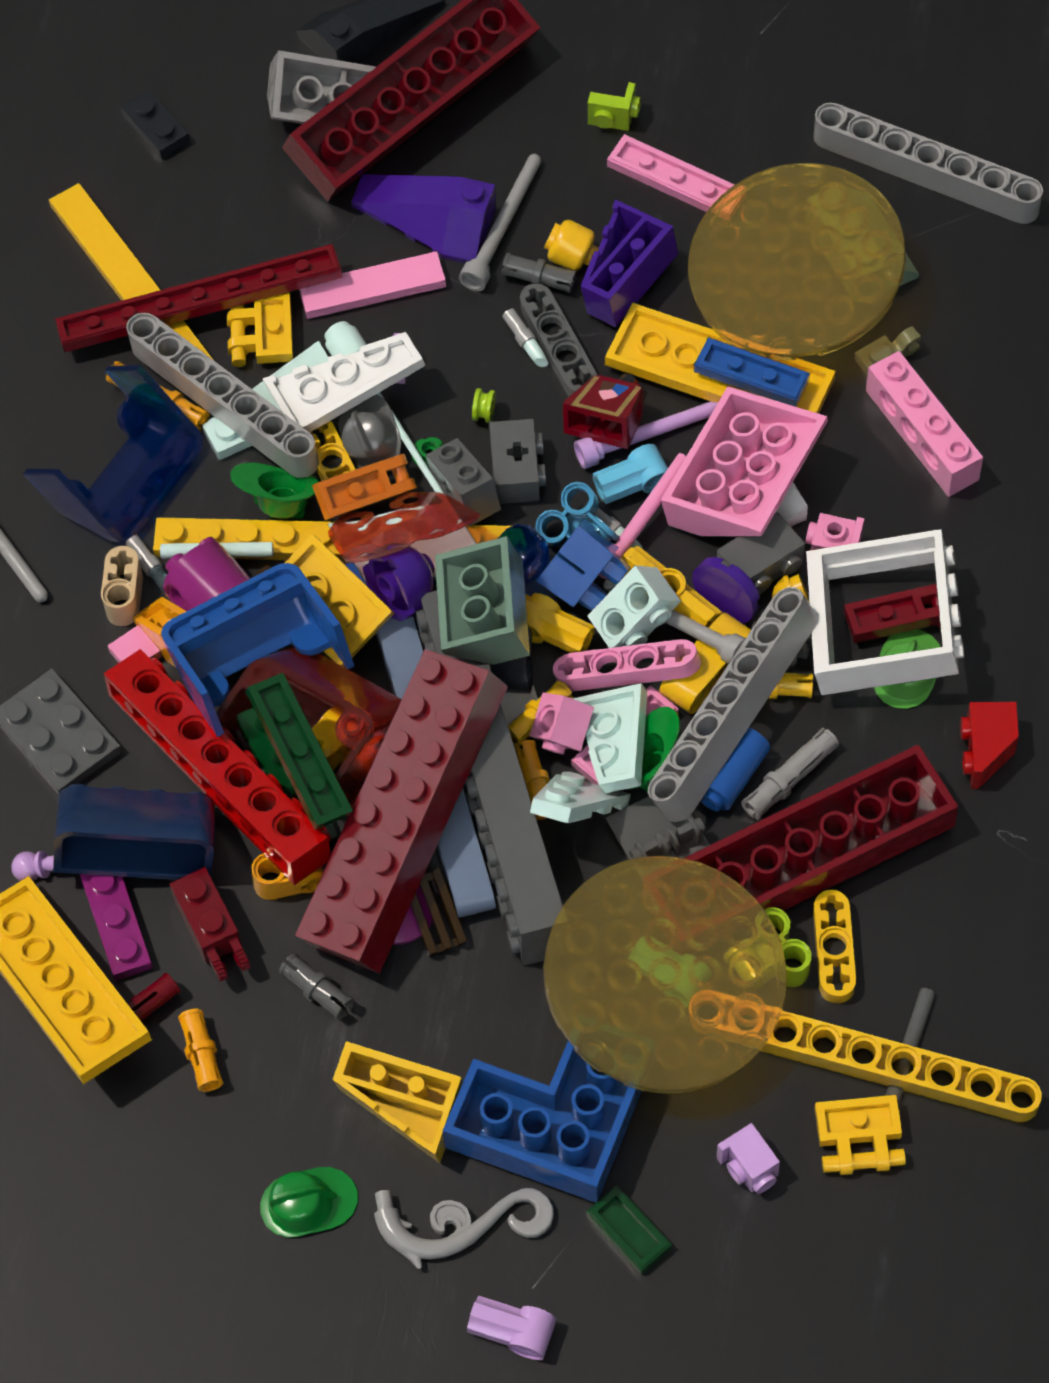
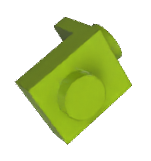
M628 83L625 97L590 92L587 103L588 124L605 129L614 128L629 131L632 117L638 118L641 107V97L636 96V83Z

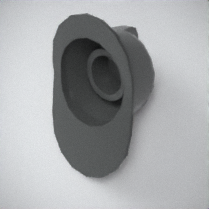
M376 394L340 415L338 422L339 434L343 447L356 469L400 455L402 446L400 432L391 408L384 398Z

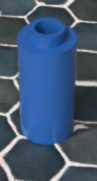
M751 728L747 729L701 799L703 805L713 811L729 810L771 749L765 737Z

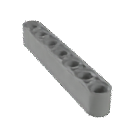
M825 103L816 110L813 137L816 144L823 149L1017 223H1031L1039 215L1043 188L1040 182L1032 177L836 103Z
M138 313L128 320L126 328L132 352L139 360L289 474L298 478H304L315 473L318 469L319 461L314 437L310 432L154 315Z
M784 588L772 598L650 781L648 786L649 797L669 821H683L693 813L815 628L817 615L798 588Z

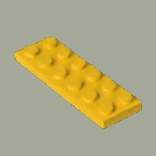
M635 303L631 304L605 356V366L711 402L718 403L728 386L752 393L694 372V364L709 337L809 372V382L797 407L818 414L835 380L836 372Z
M29 876L0 893V973L82 1084L93 1079L152 1040L149 1031Z

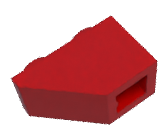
M970 702L967 717H961V740H968V751H963L962 768L963 775H970L971 789H979L1015 754L1019 738L1016 702Z

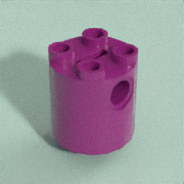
M207 537L186 554H176L167 562L165 568L169 573L165 578L163 590L172 603L188 611L251 579V577L213 537Z

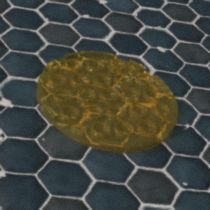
M795 163L763 170L743 179L722 194L703 216L692 239L688 259L689 282L701 315L708 325L731 345L765 355L766 358L778 360H796V357L815 354L822 356L853 343L871 330L886 314L903 280L906 262L905 242L900 222L891 204L882 193L863 178L844 169L824 164Z
M672 856L640 857L623 861L600 871L584 882L571 895L559 912L549 934L543 964L544 986L550 1011L558 1028L562 1030L565 1037L575 1048L574 1051L598 1072L602 1071L612 1078L623 1082L626 1086L656 1093H683L704 1089L724 1081L727 1077L747 1066L767 1043L777 1025L785 1000L787 983L785 958L779 936L770 918L757 900L743 886L717 869L700 862Z

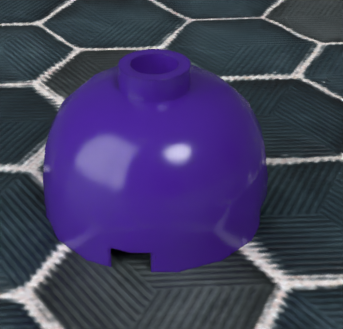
M391 543L365 555L364 559L369 560V563L363 566V574L367 586L395 612L391 618L404 621L414 616L416 610L422 609L421 598L426 593L434 591L435 584L433 575L435 568L428 555L420 553L416 548L404 543Z

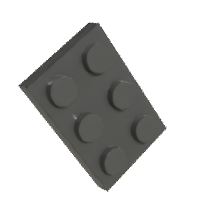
M52 668L0 705V728L58 795L70 785L81 783L122 753L121 747Z

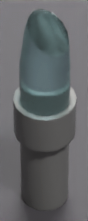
M138 535L130 537L126 541V545L136 551L143 571L164 592L163 584L167 573L162 568L161 562L149 551Z

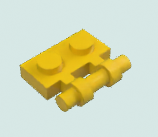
M290 293L254 301V308H244V304L230 308V311L227 313V326L231 329V338L227 344L233 366H245L246 355L249 352H256L257 364L290 362L293 359ZM248 325H255V335H245V328Z
M896 1095L815 1103L814 1109L820 1147L836 1145L837 1155L822 1156L823 1173L839 1171L840 1175L853 1174V1170L876 1168L877 1172L889 1171L890 1166L906 1164L904 1149L888 1150L887 1140L901 1139L902 1137ZM873 1142V1152L851 1154L850 1144Z

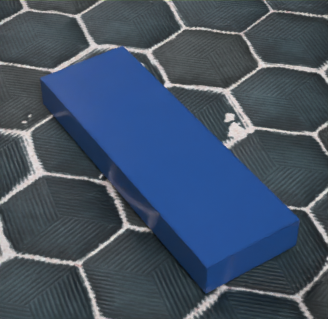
M709 337L694 364L695 373L797 407L810 379L809 372Z

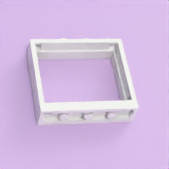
M941 529L806 551L809 600L811 607L817 615V624L812 631L814 674L821 695L959 674L958 658H964V648L961 635H955V627H961V617L958 604H952V597L958 596L955 573L949 574V566H955L953 546L945 545ZM935 563L943 647L835 664L829 580Z

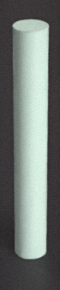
M273 542L219 543L232 557H273L274 555ZM199 543L161 544V559L172 558L179 553L184 555L197 547Z

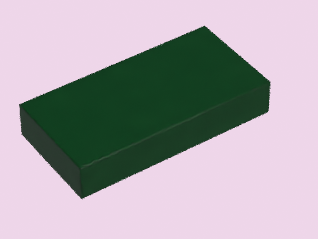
M617 1185L586 1211V1217L640 1275L672 1249V1244Z

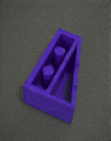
M615 199L612 207L613 214L609 224L605 225L603 229V239L598 251H594L581 284L587 314L614 327L626 316L631 304H636L678 255L672 225Z

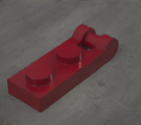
M937 584L845 604L844 615L854 643L933 625L941 627ZM925 604H929L930 606H933V607H932V608L925 609V608H924V605H925Z

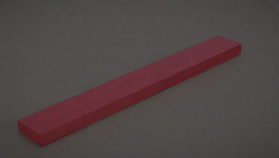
M330 244L55 318L65 353L128 336L127 322L138 313H150L166 325L343 278L334 246Z

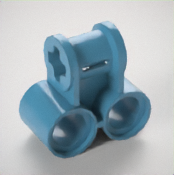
M573 482L564 488L561 494V503L565 510L562 513L558 510H547L540 514L536 520L535 528L538 536L551 547H562L583 519L596 528L595 531L608 542L611 540L616 541L619 538L613 530L594 515L598 509V497L583 482ZM586 492L589 496L587 506L581 510L572 509V497L576 493ZM556 519L561 520L564 525L562 533L558 537H547L546 526L548 523Z

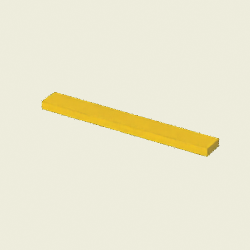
M79 183L49 199L53 211L121 301L160 290ZM184 321L167 325L212 359Z

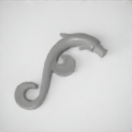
M523 1188L510 1193L472 1224L468 1209L462 1203L446 1200L434 1205L430 1213L431 1227L441 1236L445 1234L447 1224H453L456 1227V1231L443 1239H423L414 1236L407 1230V1228H412V1224L399 1217L398 1209L393 1206L390 1190H381L375 1193L378 1211L374 1213L380 1234L387 1244L409 1259L417 1269L422 1268L421 1259L445 1258L471 1246L516 1203H530L534 1206L536 1212L533 1219L525 1222L518 1220L514 1214L509 1215L507 1219L508 1225L515 1233L522 1237L537 1238L545 1234L551 1227L554 1218L551 1201L544 1193L534 1188Z

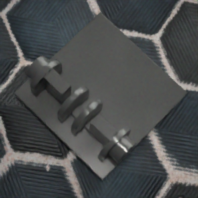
M650 797L605 817L606 822L641 881L643 877L710 845L703 834L706 829L699 817L694 819L691 814L683 821H669Z

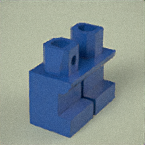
M583 519L537 579V582L572 607L578 602L592 611L608 595L606 591L593 582L598 574L601 573L617 585L630 566L615 553L619 547L605 540L595 531L596 528Z

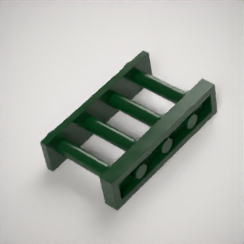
M282 672L247 687L246 694L253 708L237 714L235 718L261 770L266 775H274L281 784L283 792L290 799L294 797L299 800L314 830L325 827L331 836V841L338 838L332 823L350 816L353 810L284 673Z

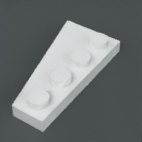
M404 332L361 346L358 352L346 356L339 353L327 357L328 362L309 368L306 364L293 368V373L278 378L272 375L263 378V381L280 410L308 432H312L425 366V363L407 333Z

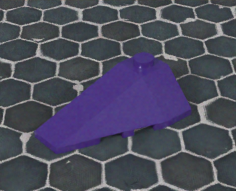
M362 174L351 204L352 207L384 225H392L403 231L405 237L415 242L418 240L429 246L432 252H437L439 257L466 263L477 257L485 242L496 212L495 184L464 177Z

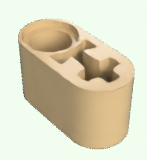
M117 546L107 553L104 563L101 598L108 620L116 626L132 624L134 622L132 617L140 612L143 574L136 551L128 546ZM124 572L125 579H120L119 575H122ZM119 600H127L124 604L114 605Z

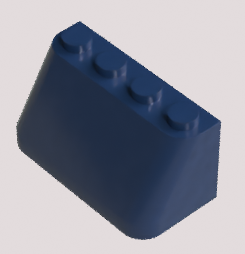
M83 784L70 785L59 793L54 838L53 872L178 880L206 867L211 877L215 845V804L206 794L202 792L174 793L161 789L149 791L128 790L119 786L98 788L88 787Z

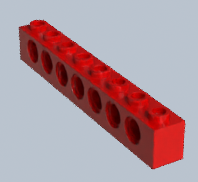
M139 649L104 672L108 694L115 703L206 796L213 800L214 804L294 886L329 861L331 857L329 846L331 836L327 829L322 827L314 830L299 800L294 797L290 799L283 792V788L276 777L272 774L266 775L259 768V764L253 754L248 750L243 752L236 745L234 737L227 728L223 726L224 734L219 737L216 736L200 710L190 699L184 685L178 680L173 682L167 676L164 666L157 658L150 659Z

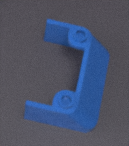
M290 563L276 565L169 620L161 631L166 649L187 690L217 737L223 735L224 731L215 707L225 702L230 694V687L225 677L292 643L295 649L303 655L319 654L332 647L347 669L354 666L341 624L299 567Z

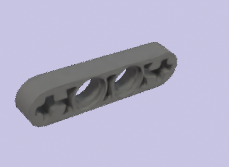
M537 283L526 286L520 294L521 312L537 338L566 394L570 396L581 387L580 384L576 385L575 372L579 371V377L584 384L593 376H596L597 373L548 287ZM533 298H536L538 302H542L543 313L540 315L536 303L530 302ZM548 323H555L561 327V330L554 335H547L541 329ZM569 350L574 352L577 357L571 362H562L556 356L561 351Z

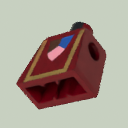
M624 374L619 379L602 375L593 376L563 402V427L565 434L581 438H591L593 441L624 449L629 448L643 417V388L639 385L636 378L629 374Z

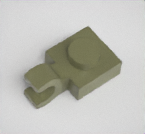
M913 326L902 331L892 343L884 335L856 351L855 361L865 374L868 375V367L897 351H900L904 358L916 353L920 349L917 341L921 339V336Z

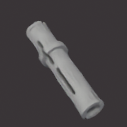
M821 728L812 739L794 753L779 769L766 774L763 778L764 782L741 802L747 814L759 820L779 800H785L791 794V789L839 746L836 736L830 730Z

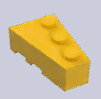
M346 1041L333 1077V1081L339 1090L434 1160L441 1163L446 1149L443 1129L463 1084L462 1077Z

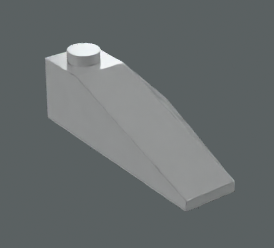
M278 50L270 63L267 100L270 117L273 120L303 124L376 67Z

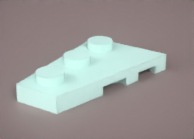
M642 683L573 698L594 707L585 737L595 775L602 790L605 793L641 786L647 690Z
M562 772L561 775L556 774L536 794L532 801L530 813L571 823L591 818L592 812L608 814L611 813L612 807L622 810L628 807L631 794L622 791L605 793L599 785L585 782V777L580 774Z

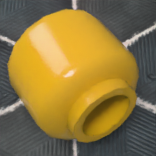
M565 220L561 225L555 223L544 249L548 250L547 256L551 262L565 269L578 272L583 264L589 266L594 251H598L599 247L593 245L595 233L592 230L572 220Z

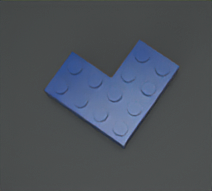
M578 1015L550 1086L473 1059L443 1129L445 1148L596 1203L600 1198L655 1060V1041Z

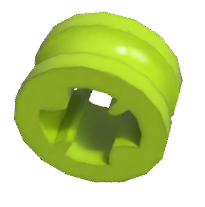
M482 388L476 389L472 406L473 421L484 418L486 423L492 422L496 403L495 390L484 393Z

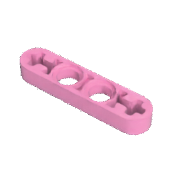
M680 639L568 653L558 658L554 663L553 674L557 681L566 684L571 691H581L690 677L700 668L701 659L693 642ZM642 659H654V662L649 667L643 669L636 668V665ZM610 662L617 663L616 668L611 672H599L603 665Z

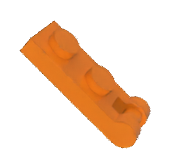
M405 453L312 485L325 521L417 489L414 478H410L407 472L406 465H408ZM392 471L395 484L391 485L387 472Z

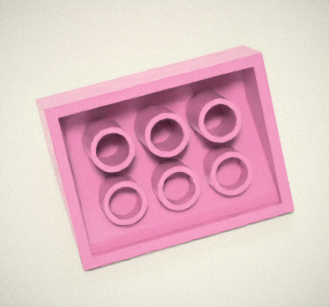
M728 386L661 498L668 526L699 536H762L828 422L827 416Z

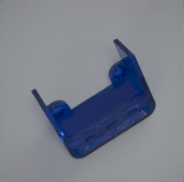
M141 365L108 366L105 370V373L127 396L118 409L117 422L120 429L128 437V440L89 490L80 481L69 480L59 469L27 468L23 473L60 514L112 542L126 543L130 537L137 535L200 454L203 445L202 435L198 428Z

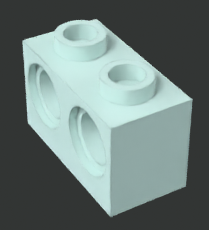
M635 565L592 610L588 618L609 648L645 644L648 640V635L657 626L669 620L672 615L671 611L681 601L657 567Z

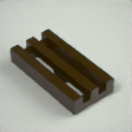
M440 868L424 874L420 887L440 938V944H434L416 894L410 908L428 956H432L466 944L467 940ZM434 881L454 934V939L450 940L428 882Z

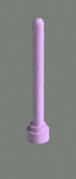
M710 401L639 426L630 445L709 418L718 403ZM583 438L574 442L575 454L583 469L598 465L599 460L604 459V454L621 449L620 447L593 441L591 438Z

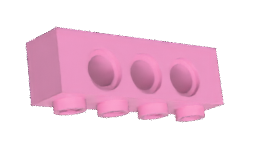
M897 351L868 367L866 392L946 495L950 497L979 481L983 456L901 352Z

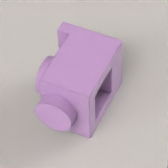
M752 1123L717 1145V1160L721 1165L729 1161L726 1166L732 1178L739 1185L744 1183L751 1193L754 1191L757 1194L763 1193L777 1181L776 1177L779 1173L780 1161Z

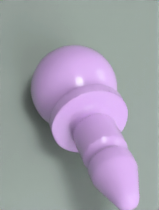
M28 851L21 852L12 861V873L19 881L28 876L32 881L39 877L42 879L48 878L50 871H53L54 855L48 856L45 851H39L36 854Z

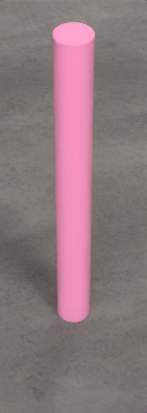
M679 453L614 543L619 547L615 553L621 558L661 505L662 496L686 458L684 454ZM601 573L598 574V576L607 580V578L603 576Z

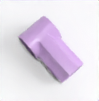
M478 1295L470 1313L467 1333L508 1345L512 1352L522 1357L539 1361L543 1360L557 1319L551 1313L537 1307L522 1306L519 1309Z

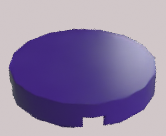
M718 557L706 558L693 571L692 582L695 591L722 611V613L726 612L739 622L747 623L757 614L761 606L757 604L760 596L755 584L741 568L733 564L727 567L721 564L723 559Z

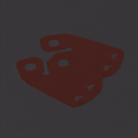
M408 492L398 496L390 503L389 507L391 509H407L422 506L424 507L423 509L392 512L376 518L365 530L361 531L358 529L368 523L374 517V513L369 511L347 513L336 520L329 529L328 535L346 563H357L399 552L419 540L434 539L447 535L471 524L481 515L461 502L440 492ZM411 497L419 498L418 501L414 503H403L405 499ZM351 518H361L359 522L354 524L345 523ZM402 518V521L399 523L386 524L390 519ZM459 519H466L462 520L461 523L457 524ZM435 529L441 530V531H436L435 533H432ZM390 545H391V546L399 545V546L391 547L389 550H387V549H388V546H390ZM363 553L372 554V555H367V556L364 555V556H362V557H359V556H361Z

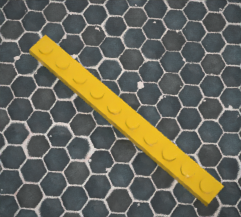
M156 518L153 552L156 557H161V544L200 543L207 537H213L218 543L273 542V557H233L234 559L288 560L311 534H314L342 562H350L328 526V523L342 522ZM465 525L477 544L507 536L521 557L523 566H526L527 526L472 525L469 527Z

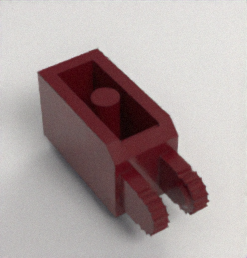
M206 867L169 883L174 902L206 964L210 962L218 980L221 982L228 979L227 969L223 961L220 960V957L228 953H233L234 960L242 971L251 968L242 948L238 930Z

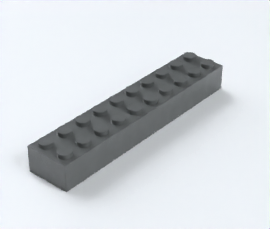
M436 590L426 593L421 598L422 609L415 611L419 627L417 632L423 651L427 649L445 655L442 653L440 645L438 596ZM445 655L491 671L488 663ZM500 704L465 782L468 792L466 793V799L471 816L475 815L478 826L476 827V833L481 850L485 849L488 860L486 861V866L491 884L496 885L498 894L496 900L501 918H506L508 927L506 933L512 954L519 953L522 964L525 966L569 954L568 922L535 814L530 813L532 804Z

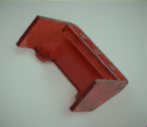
M294 646L253 661L216 713L219 721L230 731L234 739L238 740L234 733L237 729H240L241 732L242 730L235 716L253 708L246 694L247 687L283 672L288 683L342 713L337 720L335 733L339 741L344 746L350 748L351 751L336 772L335 777L349 804L354 806L402 699L321 654L303 655Z

